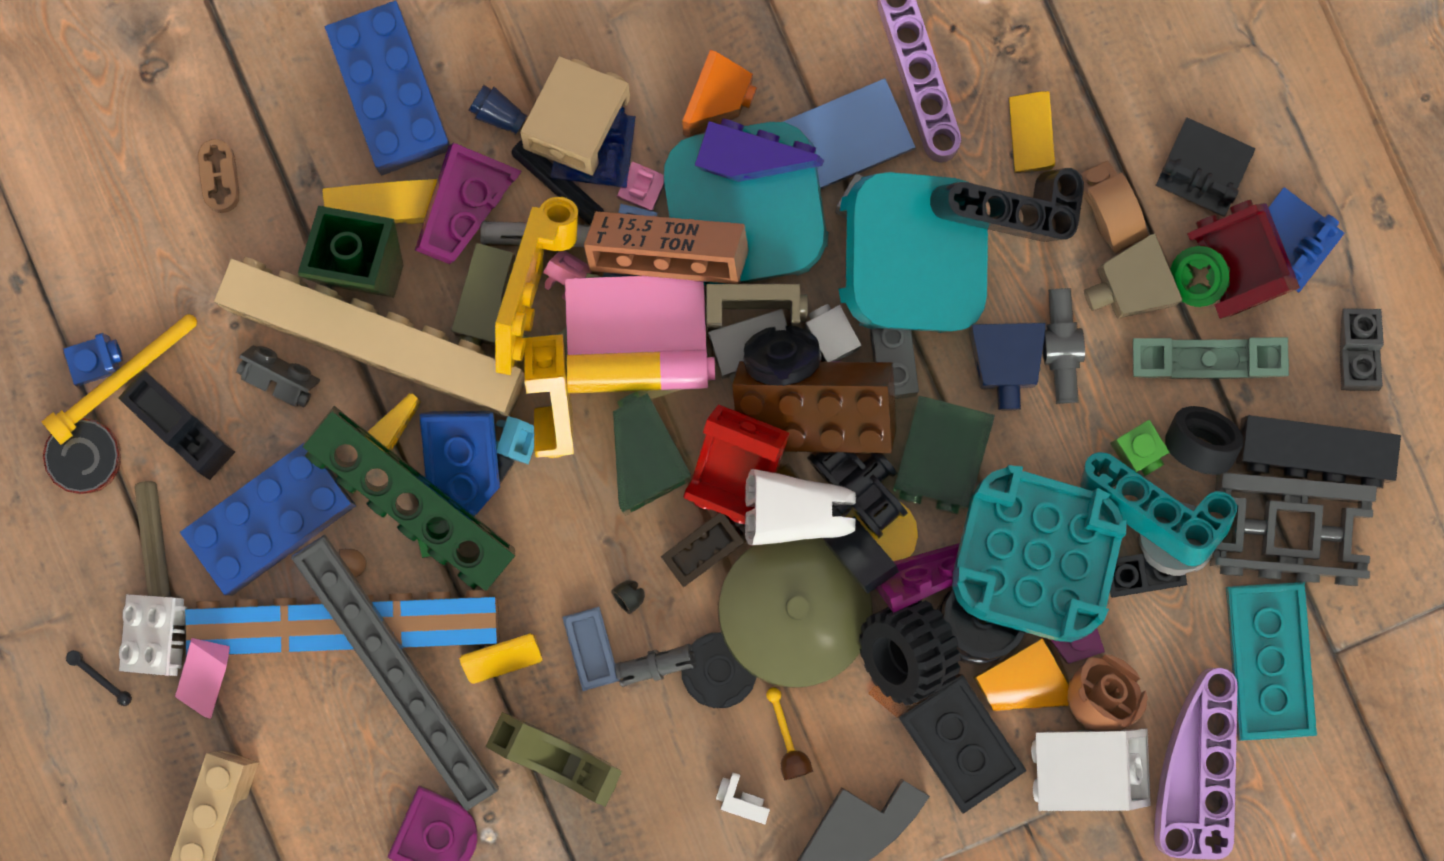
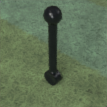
M72 650L67 653V663L80 667L117 697L119 705L127 706L131 703V694L127 691H120L83 661V656L79 651Z

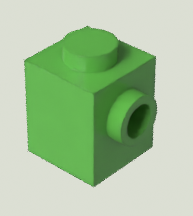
M1150 420L1140 424L1110 443L1122 463L1135 472L1141 470L1144 476L1163 466L1164 463L1161 457L1170 453Z

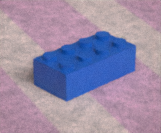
M397 1L389 2L324 26L373 162L380 175L391 173L447 152L450 142Z
M304 443L180 531L182 537L224 595L233 596L356 507L354 501L336 481L335 475L327 466L322 470L306 458L305 454L308 451L303 448Z

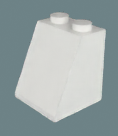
M1148 729L1046 731L1036 733V740L1032 742L1031 754L1033 762L1037 763V779L1033 783V797L1038 802L1039 811H1129L1151 806Z

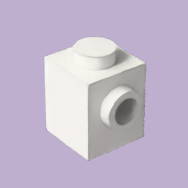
M826 304L809 314L811 320L806 322L805 329L817 337L823 362L839 361L860 349L861 343L840 305L831 309L829 304Z

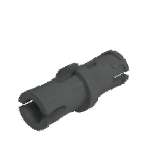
M685 644V646L662 652L652 650L648 651L647 656L616 663L617 678H623L619 682L620 685L625 687L652 678L655 681L663 680L667 674L696 668L694 651L690 652L692 651V646Z

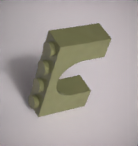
M476 243L451 330L454 335L460 337L459 341L463 339L479 346L482 343L495 346V322L516 259L514 253ZM587 273V275H586V278H599V277H600V276L593 275V274H589V273ZM566 327L565 329H563L562 331H560L559 333H557V334H555V335L563 334L565 354H566V362H567L568 352H567V327ZM523 334V338H528V337H530V336H527V335H524V334Z

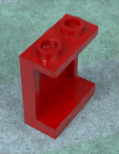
M718 404L706 420L703 430L706 436L692 480L685 489L683 497L692 501L699 508L714 510L728 516L736 523L745 524L746 512L755 509V507H746V480L751 469L777 473L790 433Z

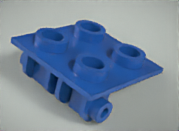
M1284 187L1268 209L1300 286L1299 289L1295 290L1299 293L1345 233L1337 227L1339 221L1329 214L1323 217Z

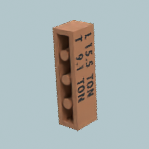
M597 211L584 243L590 271L739 284L749 251L744 224Z

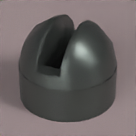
M632 580L621 582L611 590L616 602L627 614H631L638 609L645 598L644 589H637L638 583Z

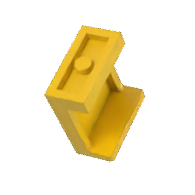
M563 334L526 338L524 351L526 394L550 391L552 406L534 409L535 457L558 458L563 455L574 454L573 410L571 394H568L567 362Z

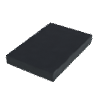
M962 674L958 675L952 684L924 698L898 716L962 814L1027 771Z

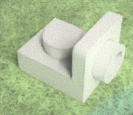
M732 772L730 779L723 777L716 796V800L722 801L720 809L766 824L770 809L763 807L765 799L742 792L740 799L733 797L740 774Z

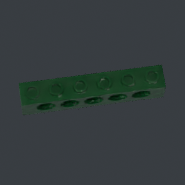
M336 406L332 407L305 440L303 448L308 451L305 456L311 463L322 470L327 466L338 475L336 481L352 494L358 490L369 499L366 504L370 509L383 518L388 514L400 523L397 529L404 536L414 542L419 538L430 547L427 552L442 565H446L449 562L460 571L457 574L458 577L471 588L475 589L477 586H480L487 591L515 557V548ZM343 444L351 445L356 449L358 457L352 462H343L337 457L336 449ZM372 469H381L387 474L388 481L382 486H374L368 482L366 474ZM403 493H412L417 497L419 504L412 510L402 509L397 503L398 496ZM433 517H442L448 522L449 528L444 533L436 534L429 530L427 523ZM464 541H472L478 545L479 551L473 557H464L458 552L457 547Z

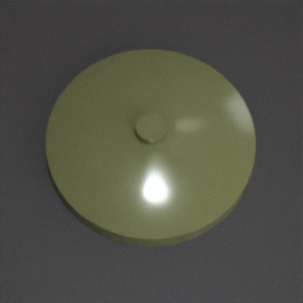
M823 538L752 546L731 567L723 582L718 602V619L721 634L735 660L758 679L786 688H803L818 685L844 671L860 654L859 635L862 634L861 626L872 615L871 594H867L828 548Z

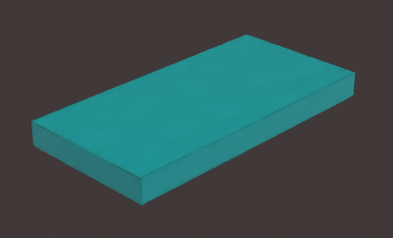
M1305 582L1226 587L1232 673L1237 680L1238 741L1317 736Z

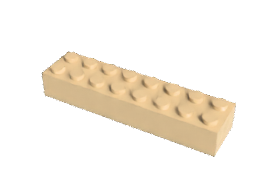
M244 257L242 262L234 259L230 260L214 300L216 304L226 311L481 409L491 411L502 417H511L525 382V374L520 369L521 365L518 364L517 360H515L511 375L496 373V355L494 359L485 356V351L481 350L482 347L463 339H460L458 345L449 342L450 338L445 336L446 333L426 325H424L422 331L413 328L414 324L410 323L409 319L389 311L387 316L383 317L378 315L379 311L374 309L373 305L356 298H352L350 304L342 301V296L337 295L338 292L316 284L314 290L307 288V283L301 281L302 278L280 270L278 276L271 274V269L266 268L265 264L254 259Z

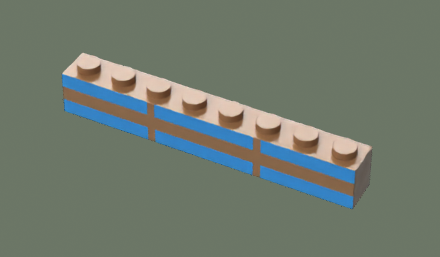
M489 590L466 591V598L451 599L450 592H427V600H412V593L389 594V601L374 602V596L367 595L403 648L500 643L498 598L489 597ZM312 597V604L297 605V598H274L273 606L258 607V599L235 600L234 608H220V601L196 602V609H185L186 655L191 638L230 646L229 655L354 650L318 597Z

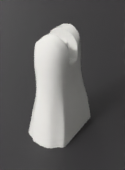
M751 469L746 480V507H755V509L746 512L745 538L749 545H763L802 539L834 538L850 534L855 531L856 519L842 516L832 517V505L856 504V493L839 485L814 482L778 473Z

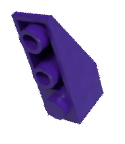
M722 118L721 124L709 121L695 162V166L702 171L740 182L823 166L824 160L815 154L816 147L799 141H794L793 147L779 143L780 136L763 130H758L757 135L743 132L744 125Z

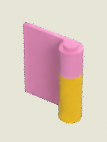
M650 276L565 279L568 394L708 388V380H715V357H707L704 281Z

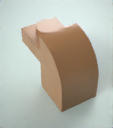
M1107 160L1080 173L1084 181L1083 197L1093 209L1098 231L1114 253L1148 237L1142 210L1122 172L1117 174Z

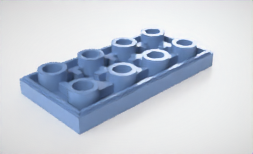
M885 78L783 121L801 130L816 147V154L824 160L823 166L817 167L820 189L915 150L914 142Z

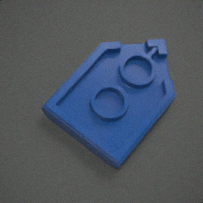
M431 411L419 414L425 477L468 512L476 516L500 488L493 412Z

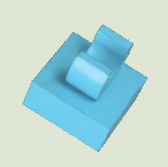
M510 416L507 417L506 421L498 420L496 425L503 428L500 441H496L497 453L529 464L534 450V425Z

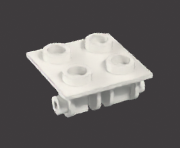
M126 594V602L123 609L122 644L119 649V671L177 676L178 668H182L183 649L171 648V644L184 645V641L172 640V633L185 634V630L173 629V625L185 626V609L188 607L184 606L183 598Z

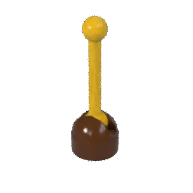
M776 687L769 688L766 692V697L773 704L787 749V753L781 760V772L784 781L814 772L808 756L794 749L779 701L781 691Z

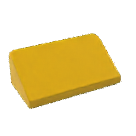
M1041 91L1009 97L1014 173L1052 170L1055 167L1050 92Z
M529 633L461 655L459 660L469 682L475 684L540 663L543 657L536 635Z

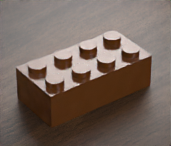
M739 361L732 384L734 409L739 413L789 432L790 435L784 452L892 453L897 430L893 362H820L819 368L812 376L799 383L778 386L756 381L747 373L744 361Z

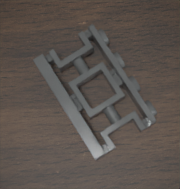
M1234 473L1216 475L1215 490L1231 495V492L1282 496L1281 501L1265 502L1264 520L1245 518L1247 498L1233 497L1237 504V513L1233 521L1232 543H1220L1214 550L1213 558L1210 559V566L1220 567V574L1243 576V569L1258 570V578L1281 579L1282 573L1297 574L1296 581L1320 583V576L1335 577V584L1344 586H1358V580L1370 579V571H1367L1370 556L1351 554L1354 517L1367 519L1373 517L1372 502H1376L1377 486ZM1308 499L1358 503V508L1346 507L1341 509L1340 527L1322 525L1324 505L1308 504ZM1277 511L1310 513L1308 550L1274 547ZM1244 534L1263 535L1261 555L1277 556V562L1226 558L1227 552H1243ZM1321 541L1339 542L1338 562L1354 563L1353 569L1303 565L1304 559H1320Z

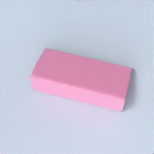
M191 638L175 697L202 716L211 719L226 670L230 646Z

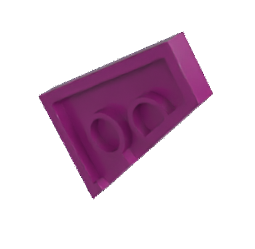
M960 543L893 561L899 573L875 588L893 613L952 586L953 570Z

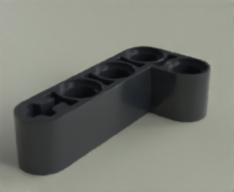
M1073 168L1046 171L1041 173L1036 180L1033 198L969 182H957L937 187L932 192L930 206L934 214L944 220L1041 242L1066 240L1073 237L1079 225L1084 181L1081 174ZM1058 180L1061 184V192L1058 190ZM957 201H965L964 206H959ZM986 202L990 205V215L986 212ZM1020 210L1023 213V222H1021L1019 218ZM1053 218H1054V220H1055V222H1056V228H1055V230L1053 229V226H1052V219H1053Z

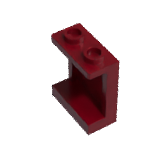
M1251 199L1230 207L1231 215L1219 219L1217 214L1206 217L1196 222L1198 229L1187 233L1189 240H1196L1198 246L1211 247L1222 254L1230 268V286L1226 289L1222 299H1220L1221 302L1214 305L1220 319L1234 316L1300 288L1266 203L1253 205Z

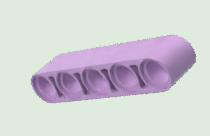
M878 0V10L924 150L933 161L939 163L947 162L957 153L961 143V134L917 1L905 0L906 3L903 6L895 8L891 7L886 0ZM902 28L912 29L917 35V40L913 43H904L898 38L897 32ZM916 63L923 64L927 67L929 75L924 79L914 78L909 72V67ZM925 99H934L939 103L941 111L935 115L926 114L921 108V102ZM938 134L947 135L951 139L953 147L947 151L938 150L934 146L932 139Z

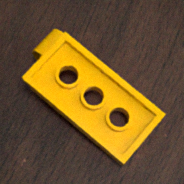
M552 197L545 200L540 208L532 206L495 322L496 373L511 375L515 360L522 361L526 346V338H523L524 331H531L534 322L535 309L532 308L543 272V249L565 251L573 247L577 241L578 208L570 199Z

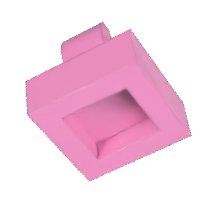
M632 161L617 198L639 208L653 211L665 185L664 175Z
M559 251L549 260L543 272L549 276L545 281V288L549 290L556 281L565 286V279L586 278L587 273L591 274L592 271L589 270V265L566 251ZM565 292L562 296V299L566 300Z

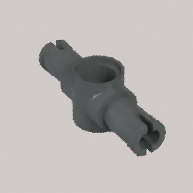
M1071 288L1048 290L1050 324H1047L1044 336V363L1046 365L1049 364L1050 370H1054L1056 404L1079 403L1076 368H1080V362L1085 360L1083 329L1077 328V322H1073Z

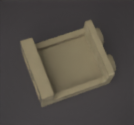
M707 284V332L722 328V309H787L790 311V326L799 327L800 322H806L808 312L807 294H800V284Z

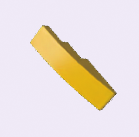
M438 179L323 188L324 207L392 218L395 223H424Z

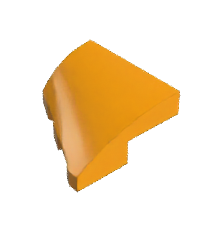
M1043 638L973 677L993 711L1069 706L1067 699L1069 685Z

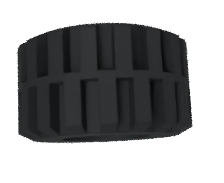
M920 600L894 613L887 607L869 616L866 619L867 621L862 624V634L859 635L861 649L859 650L865 663L864 667L872 677L871 680L875 686H879L881 692L886 697L891 696L894 702L899 704L903 702L905 705L917 703L956 680L955 675L959 674L960 671L958 661L961 660V653L957 649V645H959L958 640L952 633L951 629L953 628L950 623L945 621L943 614L938 609L935 610L930 602L926 600L922 602Z

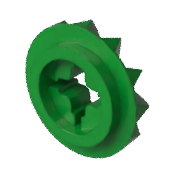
M1194 246L1185 249L1177 255L1170 268L1182 297V302L1190 306H1209L1222 299L1226 289L1230 286V268L1223 255L1211 247ZM1211 266L1208 270L1209 273L1206 275L1209 281L1208 286L1204 283H1198L1189 287L1193 283L1192 280L1196 277L1192 267L1201 270Z

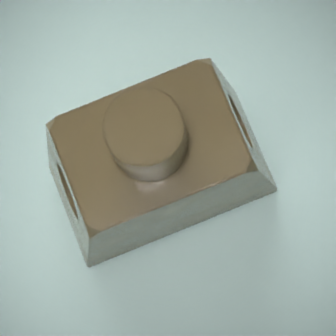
M1155 233L1102 264L1097 269L1102 283L1084 290L1085 299L1092 311L1111 304L1117 318L1170 308L1183 301Z

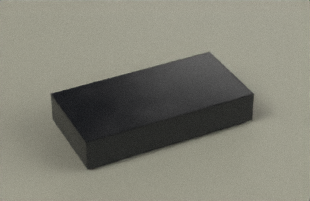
M854 516L852 517L856 519L854 532L845 536L823 539L828 548L868 594L899 573V570L893 560Z

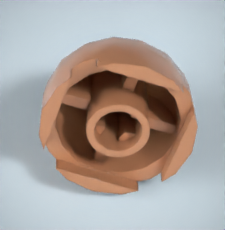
M1106 654L1101 658H1094L1095 656H1093L1079 667L1069 682L1067 696L1069 708L1076 720L1086 729L1091 731L1124 730L1139 720L1147 707L1148 697L1146 690L1141 693V689L1137 684V681L1141 678L1122 659Z

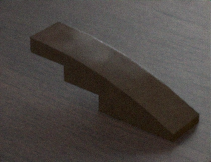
M789 463L777 471L778 474L800 479ZM718 513L663 554L661 558L680 584L685 587L747 542L745 538V524L736 523L728 516Z

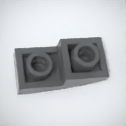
M1343 308L1340 333L1341 390L1380 391L1383 386L1380 350L1384 345L1381 309Z

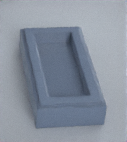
M600 607L562 617L582 691L620 681L616 675V664Z

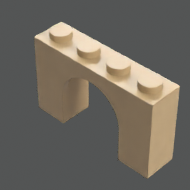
M224 750L206 753L170 861H215L229 818L238 802L247 799L259 762Z

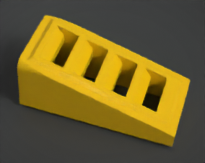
M409 393L377 422L368 433L392 451L419 408L421 401L413 393Z

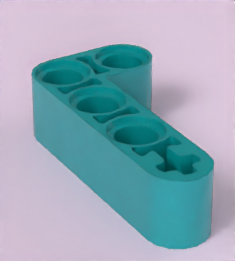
M1094 453L1085 462L1080 487L1091 491L1099 488L1111 494L1109 498L1119 508L1123 520H1127L1126 524L1187 566H1198L1204 563L1231 529L1237 513V504L1235 499L1225 492L1215 491L1208 494L1196 509L1192 511L1108 453ZM1132 495L1136 497L1138 501L1127 500L1124 496ZM1210 512H1217L1221 514L1224 518L1217 519L1210 514ZM1155 517H1164L1170 523H1161ZM1187 539H1196L1202 545H1192L1187 541Z

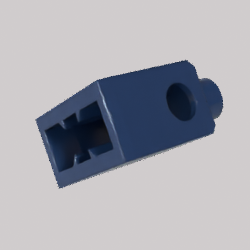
M1045 323L972 324L969 328L980 388L997 389L998 410H1021L1020 388H1034L1038 384L1046 329Z

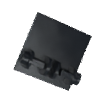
M1186 117L1155 186L1225 217L1230 205L1233 204L1238 195V187L1256 148Z

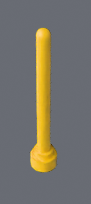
M191 314L185 315L65 413L62 410L56 415L52 412L41 421L42 424L62 445L73 436L71 432L77 428L74 424L195 328L197 325L196 317Z

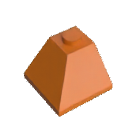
M710 50L682 120L683 135L687 137L698 135L706 131L709 121L721 124L722 118L732 120L739 117L743 107L749 109L757 87L752 86L753 74L720 53Z

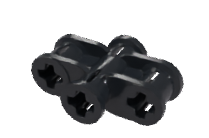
M818 452L816 455L810 454L807 457L810 464L826 482L846 487L856 493V504L832 505V517H843L852 508L867 528L879 539L883 536L882 531L899 516L904 517L908 514L899 500L881 483L888 476L894 477L897 474L895 468L882 453H871V456L864 462L855 453Z

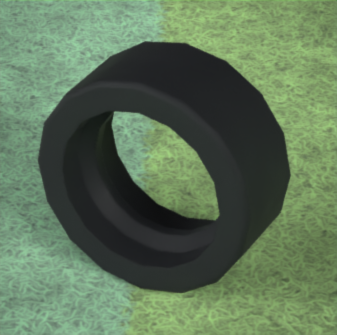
M1189 406L1181 408L1176 413L1165 435V445L1170 454L1186 467L1203 474L1218 475L1228 472L1233 466L1243 447V435L1229 418L1219 412L1205 407Z

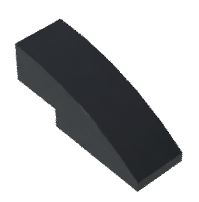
M145 370L118 397L161 440L173 448L198 473L209 480L235 453L212 429Z

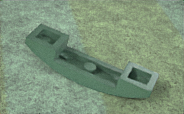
M1288 337L1229 340L1133 338V377L1160 379H1243L1289 376Z

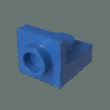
M100 333L95 335L96 339L63 349L75 386L109 377L120 368L118 362L123 361V356L116 339L111 341L110 336Z

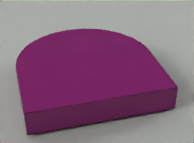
M418 786L387 858L394 861H469L476 850L478 842L476 822L471 813L466 811L460 803L425 787Z

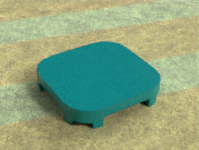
M765 122L744 126L743 132L757 135L758 130L780 136L779 143L793 147L794 141L814 146L801 130L786 122ZM705 133L681 140L670 151L664 165V184L669 218L730 222L745 225L749 251L739 283L793 274L798 276L811 271L810 268L821 259L825 248L828 247L829 232L826 230L817 167L737 182L702 171L695 166ZM704 281V286L707 287V284H727V283H716V282H705V281Z
M886 172L861 177V180L853 185L848 195L842 197L840 211L847 212L846 287L839 288L838 290L840 302L846 303L852 316L860 322L859 326L869 329L884 328L943 333L967 329L978 321L985 309L987 299L988 229L941 219L934 214L930 206L932 192L937 187L967 181L951 177ZM957 201L959 206H964L965 201Z
M1008 465L1006 468L991 472L977 485L970 500L953 570L952 588L957 601L967 613L987 622L1054 641L1073 642L1085 638L1104 622L1109 611L1106 607L1121 541L1126 536L1127 520H1123L1119 508L1109 498L1111 494L1099 488L1091 491L1022 471L1023 466Z

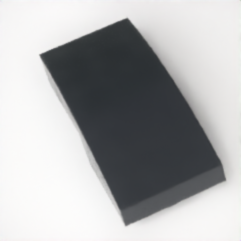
M1143 554L1119 557L1110 589L1111 598L1186 586V574L1173 576L1162 573L1151 566Z

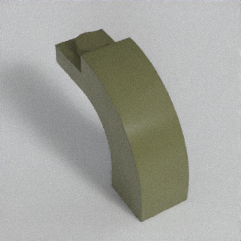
M504 712L501 713L485 746L505 759L545 775L605 807L622 773L620 769L612 766L606 760Z

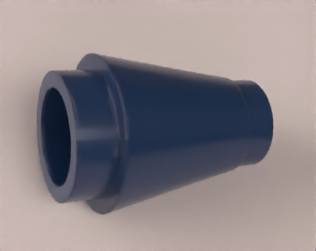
M486 85L482 86L468 110L476 115L474 119L508 132L510 131L515 135L527 117L497 88L493 87L491 89Z

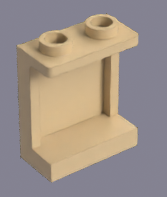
M559 56L520 131L523 148L593 176L599 164L598 151L621 106H627L630 101L629 83L625 82L622 77L615 73L607 72L604 74L591 69L588 64L581 60H568Z

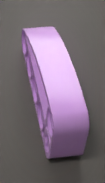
M1209 668L1201 672L1185 699L1166 750L1156 803L1154 840L1157 848L1170 857L1217 860L1228 856L1233 849L1238 686L1235 676L1227 669ZM1215 674L1220 675L1225 681V690L1219 696H1214L1208 689L1209 679ZM1214 713L1220 714L1224 719V729L1217 735L1210 733L1207 727L1208 718ZM1218 752L1223 757V767L1219 772L1212 774L1207 769L1206 760L1211 753ZM1212 791H1218L1223 799L1221 808L1216 812L1208 811L1205 805L1206 797ZM1178 828L1183 834V843L1179 848L1170 850L1166 845V835L1172 829ZM1211 831H1214L1215 835L1221 837L1220 845H1215V850L1213 851L1211 846L1205 844L1206 836L1212 837Z

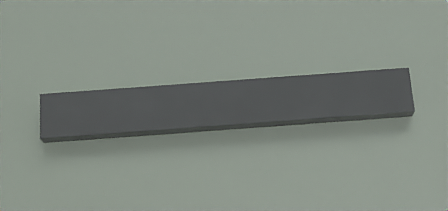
M321 536L295 553L291 559L463 808L468 811L499 790V786L327 536Z

